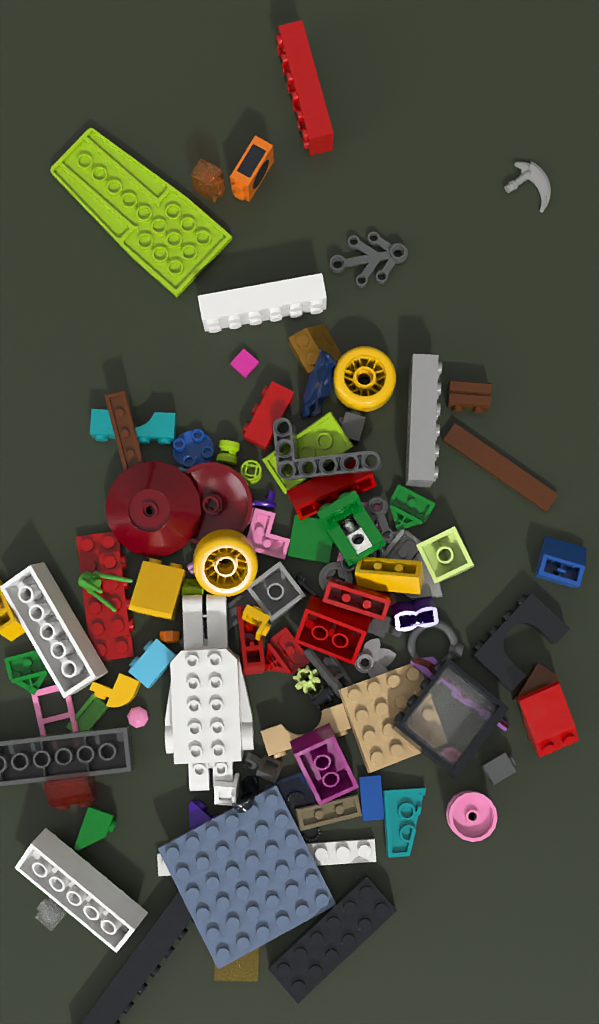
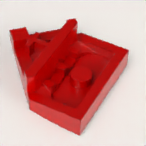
M288 626L270 638L269 643H267L266 671L295 674L298 672V668L302 669L310 663L303 653L305 651L303 646L294 642L295 636Z

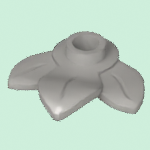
M379 638L371 639L364 644L363 651L358 654L354 665L359 672L368 673L372 678L389 672L386 667L392 663L396 654L389 649L380 648ZM363 658H366L369 661V664L366 667H363L361 665V660Z

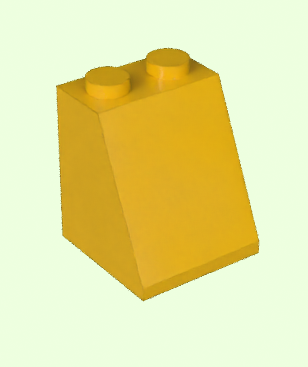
M149 558V562H142L129 610L175 621L187 571L182 569V565L170 563L169 566L161 565V560Z

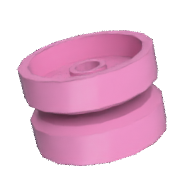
M473 790L460 791L451 798L446 808L448 825L463 840L471 842L482 841L490 836L496 827L498 819L496 808L492 801L480 792ZM474 812L475 815H472L474 819L470 820L468 815Z

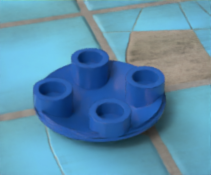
M200 429L186 431L174 440L173 456L180 466L189 469L197 464L210 462L214 456V444L211 438Z

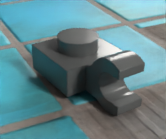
M386 616L384 621L371 617L368 633L383 639L386 633L400 638L402 631L396 630L395 626L389 624L391 621L390 617Z
M248 753L243 768L248 771L257 770L256 776L276 784L284 763L265 754L261 759L252 753Z

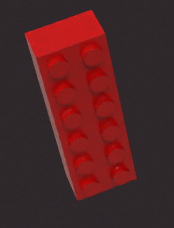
M303 21L279 25V34L276 35V49L278 57L282 59L283 75L287 77L288 93L292 95V108L297 113L296 122L298 130L302 131L303 137H301L303 148L304 150L308 149L309 156L333 150L334 133Z

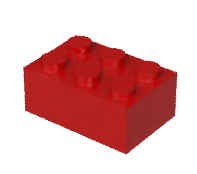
M311 595L294 642L354 665L372 618L322 602L321 598Z

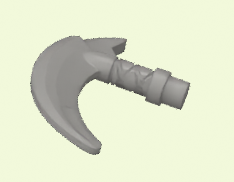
M532 161L530 163L515 162L514 166L521 170V175L515 178V180L509 181L504 186L505 191L510 193L526 180H530L540 193L541 207L539 211L542 213L547 207L551 195V187L547 175L541 167Z

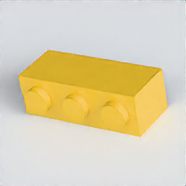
M365 557L357 562L355 569L356 583L359 586L375 591L421 594L424 580L422 561Z

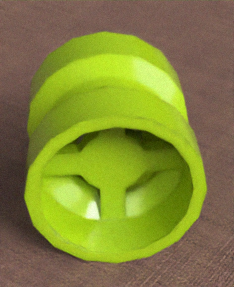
M220 440V453L217 455L216 462L237 465L238 458L236 454L239 451L240 443Z
M248 460L242 464L241 474L249 484H254L261 479L262 469L257 461Z

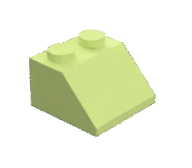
M455 526L416 545L435 584L475 566Z

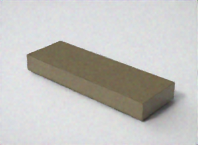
M358 794L336 798L320 806L316 803L294 809L299 831L362 816Z

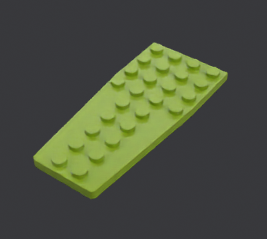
M89 128L50 169L52 175L130 257L177 298L232 240V236L190 199L93 128Z

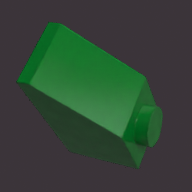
M93 805L89 806L73 850L79 851L105 838L110 832L113 833L117 824V820H115L116 813Z

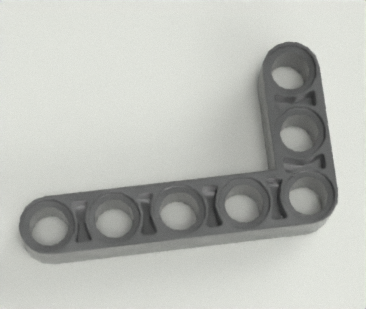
M279 418L273 424L277 472L283 479L296 480L379 470L383 465L382 456L375 451L299 459L297 432L294 422L286 418ZM287 422L289 430L282 434L280 427L283 423ZM289 443L291 451L285 455L282 448L285 444ZM371 455L377 457V464L373 467H370L367 463ZM353 457L356 460V465L353 469H348L346 462L349 458ZM329 460H333L335 463L332 471H327L326 463ZM312 462L314 470L308 474L305 471V466L307 463ZM290 464L293 467V472L287 476L284 469Z

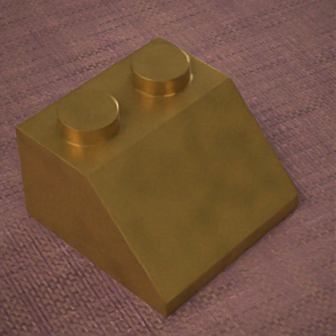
M325 324L307 327L288 337V344L308 379L319 356V349L329 353L336 363L342 356Z

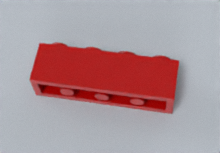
M356 460L346 464L348 469L355 467ZM372 471L315 477L286 492L301 521L316 514L324 504L333 503L338 500L337 498L341 494L354 490L357 494L376 487V482Z

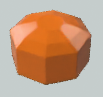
M161 631L160 641L165 644L178 643L180 641V632Z

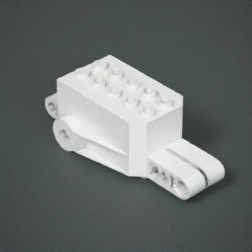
M202 594L183 595L184 650L180 651L170 662L171 682L165 716V747L167 754L174 753V764H188L190 791L210 790V768H213V787L215 781L233 782V762L242 761L244 750H254L253 713L245 678L242 674L240 657L229 648L226 595H206L207 615H204ZM204 618H207L208 638H205Z

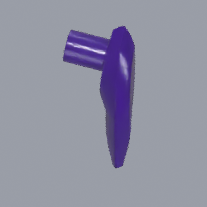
M268 490L265 499H254V507H276V503L273 502L276 492Z

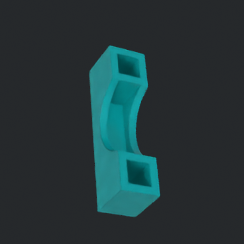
M91 409L90 435L96 441L105 442L108 441V438L115 439L108 410ZM154 412L152 418L146 424L135 427L139 443L148 444L150 441H158V444L169 445L170 442H174L177 432L176 413Z

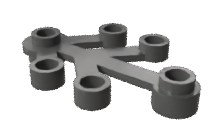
M373 231L368 234V243L372 246L378 245L385 250L384 252H377L360 241L359 237L352 235L348 238V247L350 249H358L365 255L347 259L341 255H334L330 259L329 266L334 273H341L347 267L368 264L355 280L357 287L364 288L368 283V278L379 262L388 260L384 268L378 271L375 277L378 284H384L387 282L388 274L395 264L403 263L407 259L408 250L406 246L401 243L392 245L381 238L377 232ZM375 236L377 240L371 241L370 237ZM351 240H356V241H357V244H356V245H352V244L350 243V241H351ZM396 251L400 252V253H401V256H400V257H396V256L394 255V252H396ZM340 263L341 267L335 268L334 264ZM382 274L385 276V279L380 280L378 276ZM363 278L365 283L360 284L358 279Z
M380 496L372 497L364 508L373 523H375L376 519L378 520L383 538L385 532L391 533L390 538H384L385 542H390L394 538V533L389 528L385 517L388 510L387 501ZM380 504L381 509L379 511L374 510V505ZM344 529L343 532L346 536H348V531ZM358 537L354 544H361L364 538ZM382 548L378 549L382 552L381 557L378 558H384V550ZM343 557L340 561L344 571H355L357 563L348 568Z

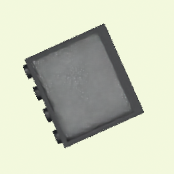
M448 658L443 661L439 660L432 668L434 673L430 678L426 677L419 685L421 690L418 694H413L408 699L406 710L404 712L400 711L393 719L395 724L392 729L450 777L458 778L509 708Z

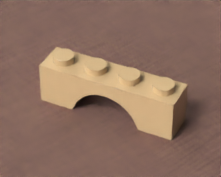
M343 703L323 709L321 720L315 729L330 723L336 737L348 734L347 729H350L351 726ZM282 724L260 731L268 756L273 755L274 759L287 755L286 750L292 749L290 741L304 735L292 733Z

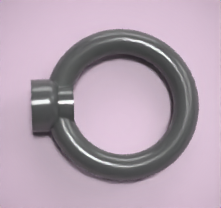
M439 620L433 626H417L411 630L407 640V649L413 662L418 661L419 665L429 670H432L434 664L420 659L421 657L416 650V639L427 628H438L445 632L449 638L448 653L441 661L448 658L451 661L461 659L464 644L458 642L455 631L447 623Z

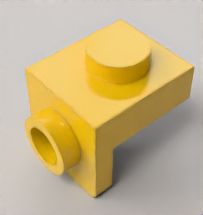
M247 604L243 611L242 619L259 627L255 637L259 641L262 635L266 637L271 628L269 624L270 616L265 614L261 608Z

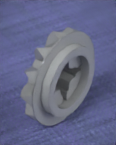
M339 562L329 563L322 568L319 574L320 587L324 591L327 582L326 577H333L336 570H338V577L349 583L353 581L352 573L344 571Z

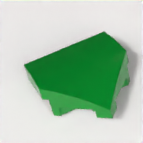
M398 484L389 501V507L397 531L426 522L436 503Z
M36 649L4 658L10 682L28 690L29 693L35 695L49 673Z

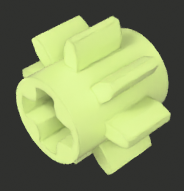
M308 665L305 669L298 668L297 676H293V679L298 682L295 687L298 690L303 687L305 694L308 693V690L313 689L316 691L317 683H321L320 679L316 677L319 674L318 671L314 669L311 672ZM306 677L310 679L308 682L304 680Z

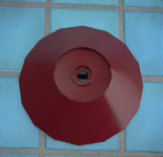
M157 460L139 462L122 471L110 486L105 504L107 523L116 540L131 552L147 557L167 556L185 547L197 532L202 514L200 495L191 478L175 465ZM149 506L154 508L153 514L148 513L147 508Z

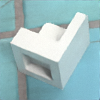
M235 773L233 782L215 781L214 805L232 806V803L237 804L239 773Z

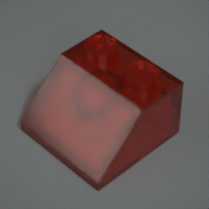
M95 776L43 782L49 806L57 807V811L70 809V805L78 804V808L92 806L91 802L97 800Z

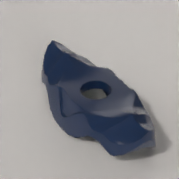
M319 349V356L312 373L309 375L303 395V410L300 414L302 417L321 414L322 403L332 389V369L336 365V361L329 353Z

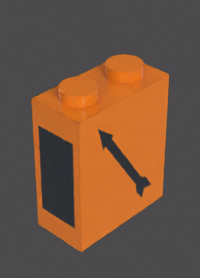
M254 136L230 176L232 193L239 200L251 201L274 163L272 144Z

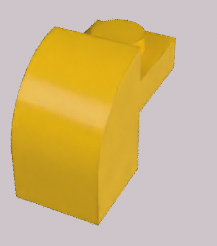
M119 673L113 688L98 682H92L89 690L94 691V696L106 700V697H109L106 706L122 707L129 704L135 698L141 682Z

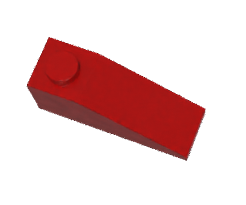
M247 605L236 606L242 674H262L266 666L262 637L259 641L255 639L259 627L242 619L243 611Z

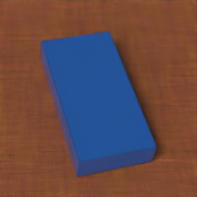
M381 775L359 776L362 820H383L384 808Z

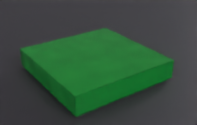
M295 515L287 557L329 564L333 540L320 519L308 517L300 521L298 516Z

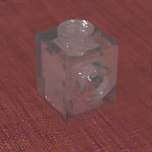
M51 898L49 900L44 899L36 908L39 912L35 918L50 931H53L68 912Z

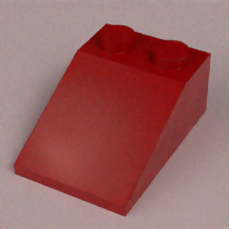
M558 681L518 698L528 740L539 758L579 741L575 723Z

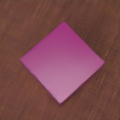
M245 349L230 363V366L245 379L259 365V361Z

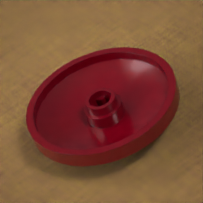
M218 462L200 463L187 469L184 473L191 478L200 495L202 512L197 532L189 541L198 544L204 536L220 529H231L243 534L251 522L254 511L253 493L244 476L233 467Z

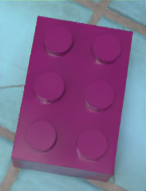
M330 723L290 741L293 754L319 806L359 788L354 772Z

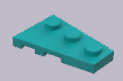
M426 787L382 790L386 855L388 858L410 856Z

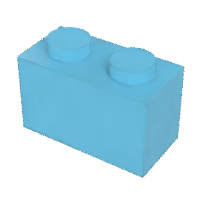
M157 638L155 641L151 639L143 648L145 650L144 654L141 657L136 656L129 664L131 669L128 672L146 688L153 686L170 666V662L177 656Z

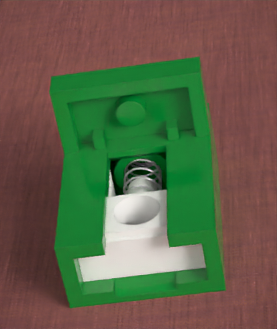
M355 490L341 494L337 498L338 500L333 503L324 504L316 512L349 567L386 545L384 538L361 504L360 497ZM353 519H354V520L356 521V523L358 524L359 529H356V528H355L356 526L353 525V522H352ZM343 525H345L344 528L348 531V536L345 535L341 528ZM358 537L364 538L361 544L353 543Z

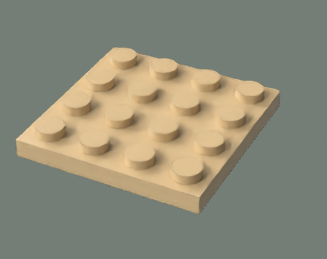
M412 664L338 690L368 773L421 753L392 729L395 724L393 722L395 716L400 711L404 712L408 707L406 704L408 699L413 694L417 695L421 690L419 685L424 680V676ZM429 693L407 721L406 725L428 745L436 748L448 742Z

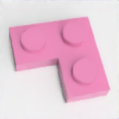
M255 508L247 538L253 544L256 553L285 560L290 539L270 534L276 513Z

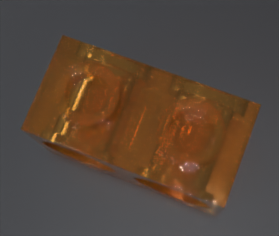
M201 158L190 175L193 190L215 203L218 197L221 198L226 189L223 170Z

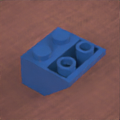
M545 536L534 577L574 589L580 587L586 566V548Z

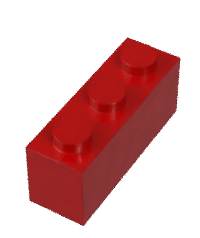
M273 381L270 386L266 385L263 389L261 403L255 405L252 411L254 416L251 422L247 421L242 430L245 441L267 451L274 437V422L279 418H284L295 397L294 391Z
M328 576L322 595V602L383 621L391 602L390 595L330 576Z

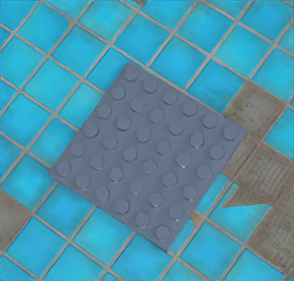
M276 785L259 793L255 797L253 806L248 811L238 813L236 809L231 808L158 847L218 969L336 905Z

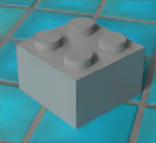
M280 561L246 588L264 613L270 616L271 622H274L306 598L304 592Z

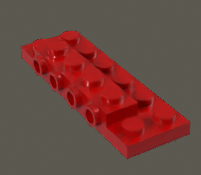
M112 532L76 537L81 574L85 571L93 573L96 570L100 573L128 578L124 574V568L127 567L126 556L122 555L121 543L116 540ZM99 578L101 580L100 589L103 590V593H97L110 602L117 609L116 612H113L92 594L86 592V589L82 588L88 638L102 661L135 657L132 637L135 624L134 619L130 618L129 605L131 597H127L126 590L130 588V584L128 582Z

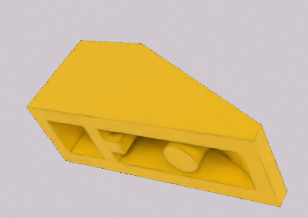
M0 589V635L12 642L24 634L25 630Z

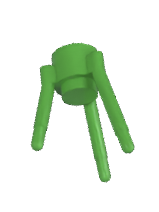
M96 570L93 573L89 571L83 572L78 580L79 586L86 589V592L92 594L113 612H116L117 609L97 593H103V590L100 589L101 580L99 578L132 583L133 579L104 574Z

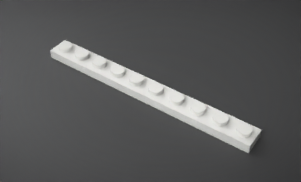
M374 838L306 843L317 866L376 862ZM158 853V876H170L171 874L161 854Z

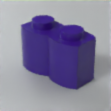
M419 598L412 603L406 601L398 602L391 606L393 622L398 631H409L417 626L430 627L439 622L437 608L432 598Z

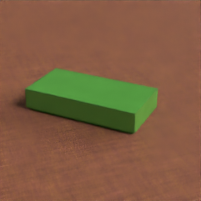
M94 693L75 715L79 731L92 730L110 708L106 706V702L94 696ZM70 721L66 727L73 732Z

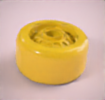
M370 346L356 347L344 353L336 363L333 372V388L336 396L346 407L358 412H370L382 407L392 396L396 384V371L391 359L381 350ZM361 377H366L370 383L362 385L358 380Z
M220 529L207 534L199 541L193 555V569L198 583L204 590L213 595H226V597H230L245 591L255 580L258 571V559L253 544L245 535L231 529ZM222 559H230L227 563L220 562Z

